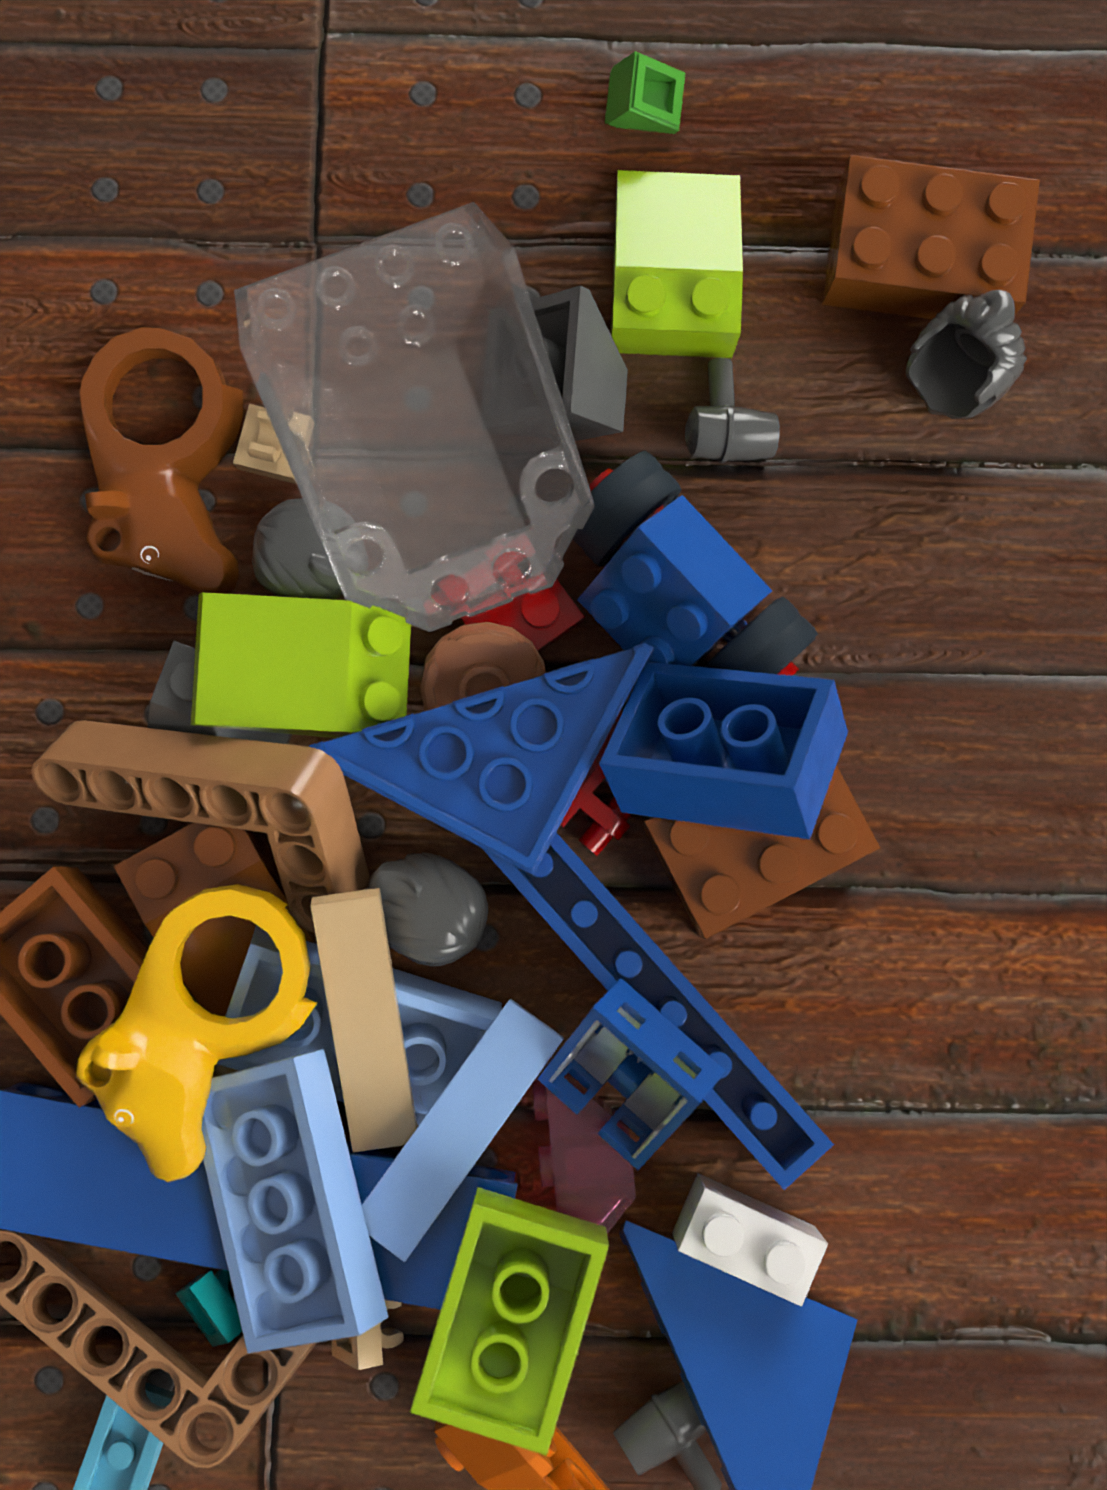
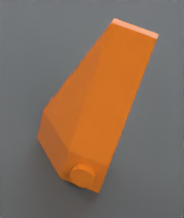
M436 1421L434 1432L437 1434V1437L435 1438V1443L443 1458L456 1471L460 1472L465 1468L474 1480L487 1490H610L557 1426H555L546 1456Z

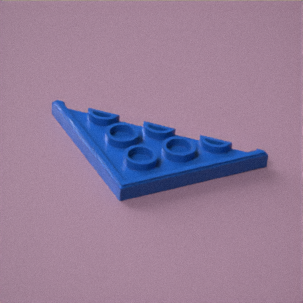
M646 643L639 644L631 649L595 660L590 659L545 673L533 679L453 701L451 704L415 715L410 714L361 729L362 731L340 738L312 744L309 747L322 750L330 755L339 764L345 776L534 875L654 647Z
M626 1220L621 1225L619 1231L623 1245L626 1244L642 1280L640 1284L662 1334L665 1333L681 1370L679 1374L701 1425L705 1426L722 1465L720 1469L729 1490H811L858 1319L809 1298H805L801 1307L678 1251L675 1241Z

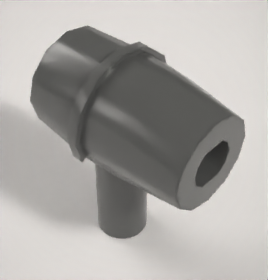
M728 358L712 359L708 363L710 406H695L691 410L686 422L685 441L691 457L713 459L719 463L773 458L776 454L780 437L778 416L776 413L735 407L733 363Z
M682 1380L657 1395L653 1393L648 1402L636 1410L612 1432L638 1476L675 1456L695 1490L721 1489L722 1483L696 1441L707 1430L705 1426L701 1425Z

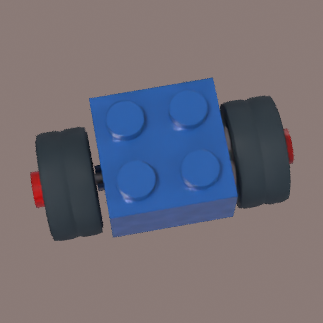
M647 451L639 452L623 462L615 470L608 468L591 482L583 492L584 500L569 517L565 525V531L578 546L582 547L585 554L596 565L600 567L606 566L577 600L623 650L646 643L654 647L646 662L696 666L725 639L727 644L704 667L793 676L799 670L792 660L815 640V637L818 635L816 629L783 596L771 603L749 624L744 620L772 590L683 495L678 497L681 492L680 485L662 468L661 464Z

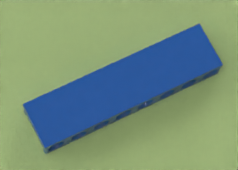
M25 1082L0 1089V1229L229 1271L203 1160L198 1169L184 1179L171 1182L158 1179L150 1172L146 1159L137 1143L107 1120L97 1099L79 1108L63 1089ZM346 1141L361 1205L400 1151L382 1148L353 1153L351 1142ZM474 1165L405 1262L369 1236L384 1299L441 1310L477 1187L515 1198L518 1184L514 1183L516 1172Z

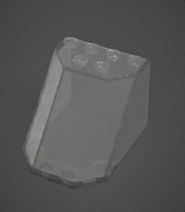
M474 202L234 290L240 350L345 599L367 608H371L372 605L405 617V621L408 624L432 632L452 624V621L466 615L472 617L512 602L514 597L528 592L533 594L553 586L565 564L562 558L577 529L584 528L595 507V503L514 247Z

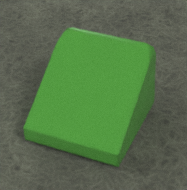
M633 52L611 70L605 124L616 128L675 134L679 131L685 72L639 52Z

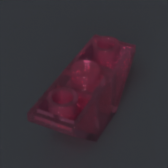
M569 1073L564 1076L583 1095L588 1091ZM534 1081L532 1085L536 1121L549 1120L551 1146L538 1147L542 1187L555 1186L557 1212L605 1226L608 1233L636 1198L633 1166L597 1134L616 1111L595 1095L581 1112L576 1115L540 1081ZM620 1120L616 1125L630 1137L628 1126Z

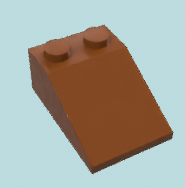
M191 823L114 866L143 923L153 937H155L164 918L187 898L208 888L239 884L270 892L288 904L275 860L260 832ZM287 905L285 908H286L287 911L290 913V915L293 917V915H292V913H291V911H290V909H289V906ZM234 916L207 919L196 926L184 944L180 961L183 981L200 1006L211 1014L224 1017L226 1015L256 928V924L251 920ZM295 920L304 932L306 941L317 944L315 934L302 927Z

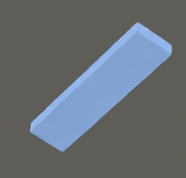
M509 999L362 1204L369 1236L403 1262L408 1259L554 1054L564 1037L515 1001Z

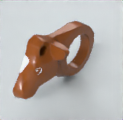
M141 327L115 336L94 355L80 387L82 418L99 488L98 492L85 494L87 510L92 516L86 536L88 544L100 563L124 566L146 575L174 581L198 593L228 594L235 589L238 581V560L230 550L221 544L217 537L210 514L198 489L199 483L219 464L238 437L243 420V390L227 386L220 367L189 337L162 328ZM151 359H173L190 366L197 373L203 387L202 408L194 425L180 438L162 445H142L125 438L119 432L112 415L113 395L121 378L135 365Z

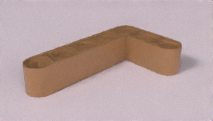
M81 720L70 724L33 763L31 772L38 788L46 796L62 804L267 833L289 909L294 919L312 933H315L310 906L312 897L365 890L370 880L369 871L344 774L339 764L322 750L306 746Z
M0 1230V1252L4 1246L12 1242L20 1249L22 1255L21 1268L11 1280L5 1278L0 1272V1305L182 1460L196 1468H210L218 1465L240 1446L316 1344L310 1343L247 1353L244 1336L242 1335L209 1379L41 1237L10 1230ZM58 1283L67 1287L73 1300L72 1309L62 1322L52 1318L46 1306L50 1290ZM105 1326L117 1329L123 1339V1352L115 1363H107L102 1360L97 1354L95 1347L96 1337ZM247 1354H258L265 1358L270 1365L271 1381L263 1391H251L240 1380L239 1366ZM153 1369H162L173 1378L175 1392L168 1406H158L151 1402L146 1395V1379ZM212 1412L223 1419L227 1428V1438L223 1447L218 1449L208 1448L199 1441L196 1434V1422L200 1414Z

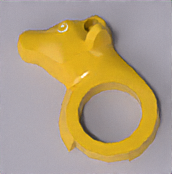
M234 884L204 889L178 905L164 918L142 963L124 1011L117 1021L89 1041L78 1058L76 1078L95 1094L107 1120L137 1143L146 1159L150 1172L158 1179L167 1182L184 1179L198 1169L205 1157L206 1144L202 1133V1119L210 1094L216 1063L222 1059L246 1056L281 1044L301 1028L317 1002L304 997L311 969L305 934L285 908L288 904L270 892ZM234 916L251 920L270 935L278 948L283 970L279 991L270 1005L256 1014L238 1018L211 1014L193 1000L183 984L180 961L184 944L196 926L207 919Z

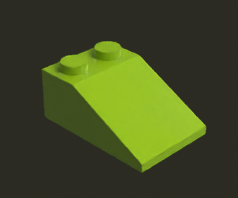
M618 170L611 336L619 353L732 358L741 334L743 258L740 176Z
M200 593L198 598L191 725L340 738L362 731L361 729L406 716L412 609L351 600Z
M477 1187L410 1413L547 1456L609 1247L606 1227Z

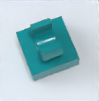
M219 1269L215 1275L212 1271H208L196 1276L175 1293L212 1347L227 1344L242 1332L236 1301L229 1292L230 1274L229 1271Z

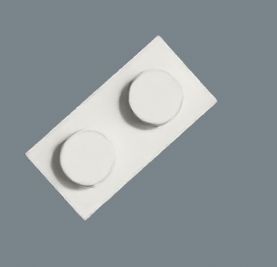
M698 1173L672 1232L678 1251L801 1307L828 1246L827 1241L814 1225Z

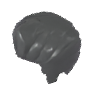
M992 290L975 298L972 295L961 296L956 301H951L937 313L936 317L920 332L919 337L910 348L912 353L907 363L906 376L919 396L924 400L930 414L944 415L951 419L963 418L967 420L989 409L1001 399L1024 371L1023 365L1027 357L1023 353L1026 347L1023 338L1020 336L1022 333L1021 328L1017 323L1013 322L1015 304L1011 294L1007 291Z
M289 499L275 506L261 519L253 541L252 565L255 577L266 590L278 597L336 600L354 586L355 582L363 577L367 569V560L362 543L359 541V535L351 520L340 510L326 503L311 499Z
M410 853L404 859L383 863L372 874L367 889L380 888L389 947L399 954L422 965L441 966L452 963L467 955L482 940L488 916L485 891L469 872L452 860L431 853Z

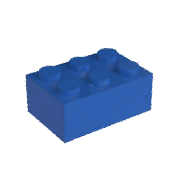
M646 662L599 764L622 813L810 840L848 730L835 681L832 679Z

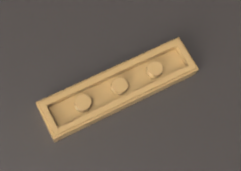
M380 888L312 897L310 906L352 1151L355 1153L405 1145L418 1128Z

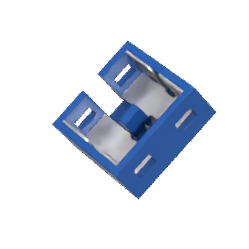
M620 978L591 1009L538 1077V1080L576 1115L581 1112L606 1082L611 1084L626 1098V1101L597 1134L635 1169L639 1170L702 1102L726 1070ZM567 1073L588 1090L584 1095L564 1078ZM620 1120L640 1137L637 1142L616 1125Z

